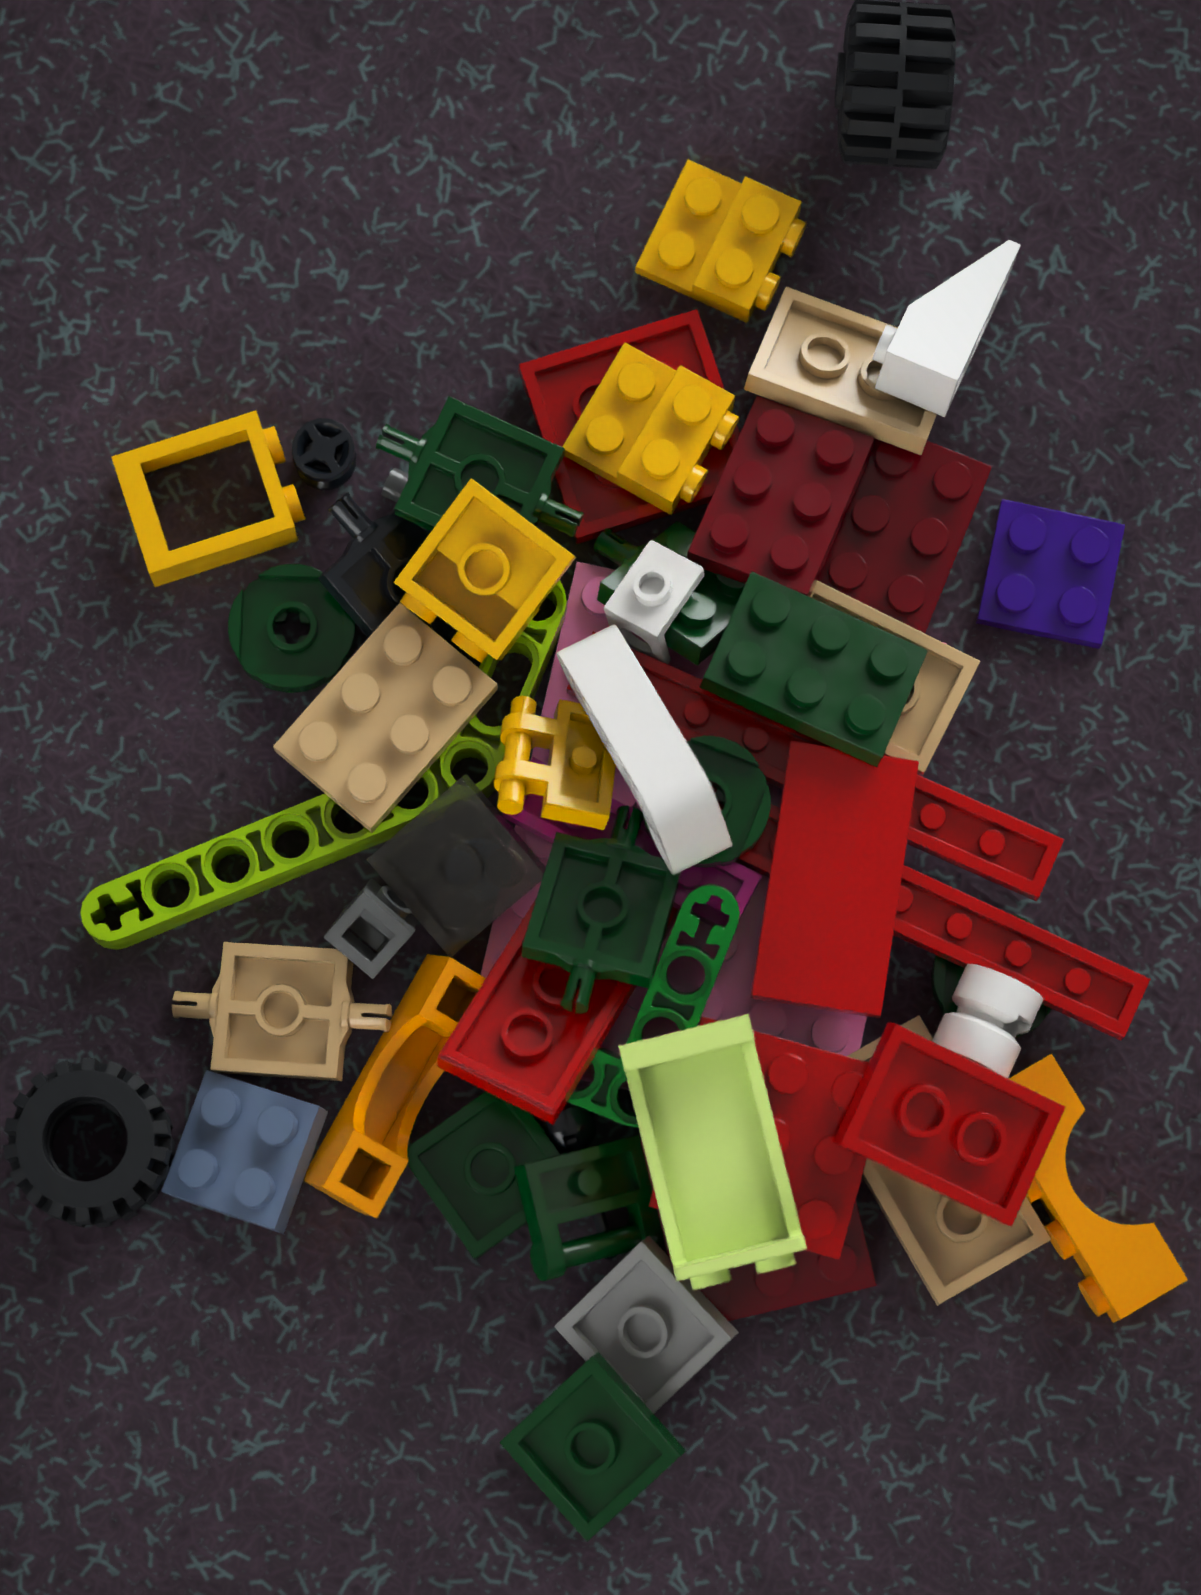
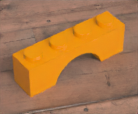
M426 955L390 1020L391 1027L389 1032H383L308 1166L304 1182L354 1211L376 1219L378 1218L409 1162L408 1142L417 1115L434 1084L445 1071L437 1067V1056L486 978L451 957Z
M1053 1055L1046 1056L1009 1078L1066 1107L1026 1197L1030 1204L1038 1199L1040 1200L1052 1222L1044 1226L1051 1238L1050 1242L1063 1260L1073 1255L1086 1278L1078 1282V1286L1096 1316L1099 1317L1107 1312L1113 1323L1117 1322L1187 1281L1186 1275L1154 1223L1124 1225L1108 1221L1087 1208L1074 1192L1066 1170V1147L1069 1135L1085 1111V1108Z

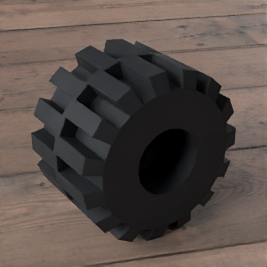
M854 0L847 15L843 52L838 53L834 108L838 109V148L843 163L924 169L938 168L947 148L955 77L956 24L949 5L883 0Z

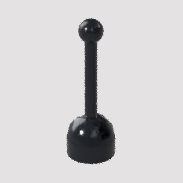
M579 1106L562 1110L554 1125L541 1119L546 1135L560 1152L567 1153L587 1148L594 1140L596 1134L594 1114ZM604 1212L592 1215L597 1233L610 1230ZM617 1255L607 1257L604 1259H612L615 1258Z

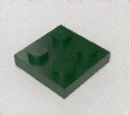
M485 1091L409 1145V1162L407 1165L473 1259L477 1260L527 1224L514 1166L560 1155V1153L531 1113Z
M599 1352L590 1357L499 1442L586 1541H589L686 1452L682 1445Z

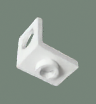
M650 540L603 607L609 626L615 624L630 648L668 664L671 658L664 634L704 577L703 567ZM631 632H633L634 634H636V635H638L639 637H641L644 641H642V640H640L639 638H637V637H636L635 635H633Z

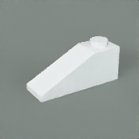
M1011 240L1006 241L911 303L898 329L887 324L872 359L882 363L875 389L945 417L1004 290L1020 244Z

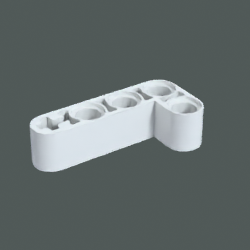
M613 624L558 651L556 654L573 692L641 807L656 847L672 875L731 847L732 841L709 780L618 627Z

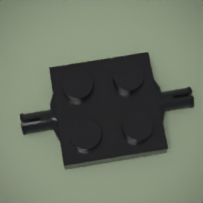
M348 492L331 505L328 511L332 513L352 539L348 542L343 555L317 579L369 638L394 608L401 603L400 600L406 591L396 585L394 581L431 531L395 515L394 509L388 515L371 521ZM439 616L431 624L421 619L474 665L480 666L481 662L474 659L451 641L457 632L455 628Z

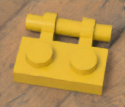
M528 696L513 698L510 714L506 715L502 720L500 740L505 745L504 760L496 766L494 788L499 792L497 803L499 811L508 815L521 813L524 798L530 793L543 796L542 818L605 830L610 817L616 764L581 704L559 699L554 718L552 719L535 715L537 703L534 699ZM535 747L549 749L548 765L529 762L531 749Z

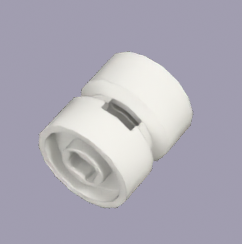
M967 964L952 996V1000L958 1009L956 1012L944 1014L932 1041L1008 1078L1021 1050L1015 1037L1017 1034L1029 1032L1044 998L1031 987L1001 972L976 964Z

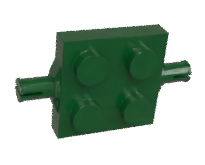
M450 396L436 423L422 435L421 439H417L386 424L382 429V435H379L376 449L383 450L409 462L408 481L395 505V515L430 531L433 530L471 478L535 526L540 521L573 538L577 532V526H580L584 512H579L550 499L551 482L565 455V448Z
M676 521L653 539V541L687 558L689 547L696 532L681 522ZM609 528L605 529V532L598 536L594 544V551L602 554L620 567L600 582L597 601L604 605L608 602L648 543L642 546H634ZM704 570V577L664 634L669 648L697 666L716 651L745 587L744 583Z
M629 806L618 807L610 839L587 840L556 832L522 944V957L560 966L567 972H570L560 1004L564 1009L571 1012L578 989L580 991L576 1000V1013L588 1011V1004L596 979H612L650 988L682 871L672 875L663 858L652 856L635 845L641 822L644 819L642 811L633 807L627 829L625 827L628 821Z

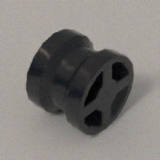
M318 418L307 422L297 431L292 441V456L298 476L306 485L317 490H332L341 487L352 477L356 469L357 455L351 433L343 424L333 419ZM314 461H318L320 463H325L327 467L325 465H319L317 463L311 465V463H313Z

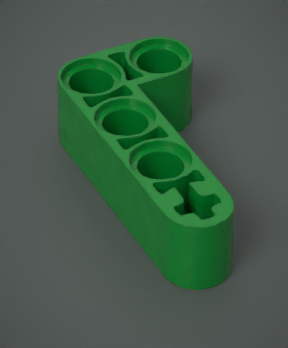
M715 884L698 886L684 900L626 1044L644 1040L642 1033L645 1024L657 1017L669 1018L675 1022L679 1031L697 1027L737 929L740 916L738 901L732 892L723 886ZM711 895L718 896L723 900L721 911L730 915L729 921L725 926L722 924H714L706 940V944L719 945L715 957L710 956L696 945L679 944L677 942L681 931H685L690 937L694 938L700 923V917L691 912L692 906L695 902L706 904ZM677 957H693L703 966L705 979L702 985L695 991L687 993L678 991L668 981V966ZM600 1047L592 1060L595 1070L593 1081L586 1087L575 1088L567 1102L623 1125L639 1127L635 1112L624 1108L619 1100V1087L627 1080L621 1055Z

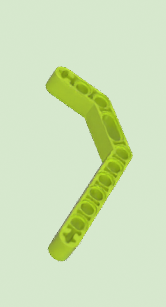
M560 580L546 597L556 606L552 616L542 621L532 620L507 653L522 654L532 663L520 696H528L534 699L559 640L567 611L565 590ZM488 654L480 664L479 669L491 678L499 660L494 659ZM475 715L417 781L428 790L426 801L418 808L410 810L396 805L373 833L365 827L353 834L342 833L336 829L334 820L338 812L343 808L324 793L96 887L83 900L80 912L82 924L94 941L104 948L113 950L127 948L478 804L491 796L495 790L494 777L496 766L504 760L505 745L500 740L502 725L495 727L486 726ZM464 758H477L488 768L487 774L477 784H461L452 775V770L457 762ZM289 830H299L307 834L310 839L306 851L302 855L291 859L275 852V844L279 836ZM227 855H243L249 860V870L245 877L238 882L227 883L216 878L217 865ZM178 878L189 883V895L179 906L168 908L157 903V891L165 881ZM139 890L142 892L144 902L154 915L144 920V916L136 908L120 916L122 927L118 930L111 931L106 923L97 924V922L102 921L106 917L104 907L108 904L115 903L120 911H126L138 906L139 904L132 894Z

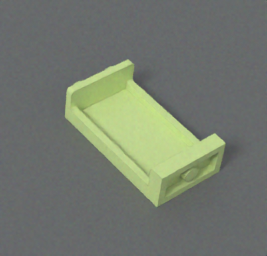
M749 1014L618 1046L676 1281L690 1278L692 1289L705 1288L730 1281L729 1268L755 1262L757 1273L795 1265L796 1261L793 1252L807 1249L754 1042L755 1039Z

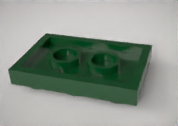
M751 571L699 688L877 767L885 753L928 650Z

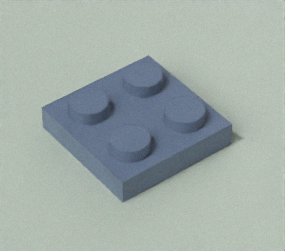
M206 1070L161 1192L284 1234L328 1111L318 1105Z

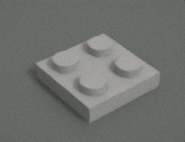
M650 1236L642 1240L554 1326L585 1361L599 1352L653 1414L739 1333L699 1289H692L689 1278L676 1281L672 1260Z

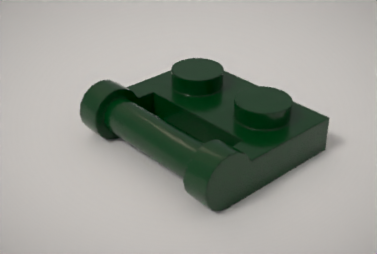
M639 1135L514 1166L532 1241L530 1249L531 1264L536 1276L541 1281L562 1277L566 1269L632 1251L648 1236L660 1248L662 1247L663 1233L656 1208L649 1207L653 1191ZM627 1206L629 1215L627 1225L561 1242L557 1224Z

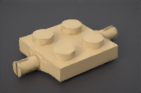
M223 942L220 975L212 989V994L181 992L177 990L173 995V1001L179 1004L197 1006L172 1004V1014L174 1018L209 1019L214 1037L210 1070L216 1073L342 1081L345 1046L352 1033V1028L389 1032L391 1021L386 1018L367 1016L392 1018L391 1004L354 1003L355 1000L351 990L353 962L338 949Z

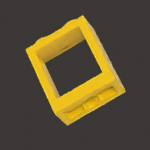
M256 410L111 457L154 587L299 541L294 523L305 520L304 513L294 484L285 487L281 486L275 465L284 463L286 460L275 426L262 429ZM249 440L274 517L169 551L145 473Z

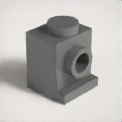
M371 878L339 914L323 938L373 979L415 932L414 928L420 919L412 913V906L403 894L391 886L384 885L382 887ZM348 928L354 931L366 943H368L372 948H374L376 952L372 951L368 946H366L361 940H359L354 934H352L348 930Z

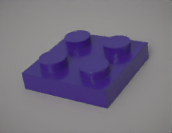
M1002 499L999 505L976 623L1100 649L1103 642L1125 524Z

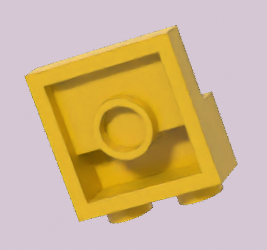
M687 160L635 266V273L748 323L755 307L766 311L774 297L781 276L772 272L781 253L792 257L799 245L807 222L798 219L802 202L746 176L742 183L691 160Z
M624 342L563 445V448H565L564 456L672 515L681 499L691 503L700 490L708 473V470L702 467L701 464L711 447L714 446L722 450L731 437L739 421V416L732 413L735 395L681 365L676 371Z
M471 478L395 579L394 583L406 591L400 602L421 619L431 624L439 616L455 628L457 632L451 641L481 663L488 654L494 659L502 661L540 610L539 606L575 560L576 556Z

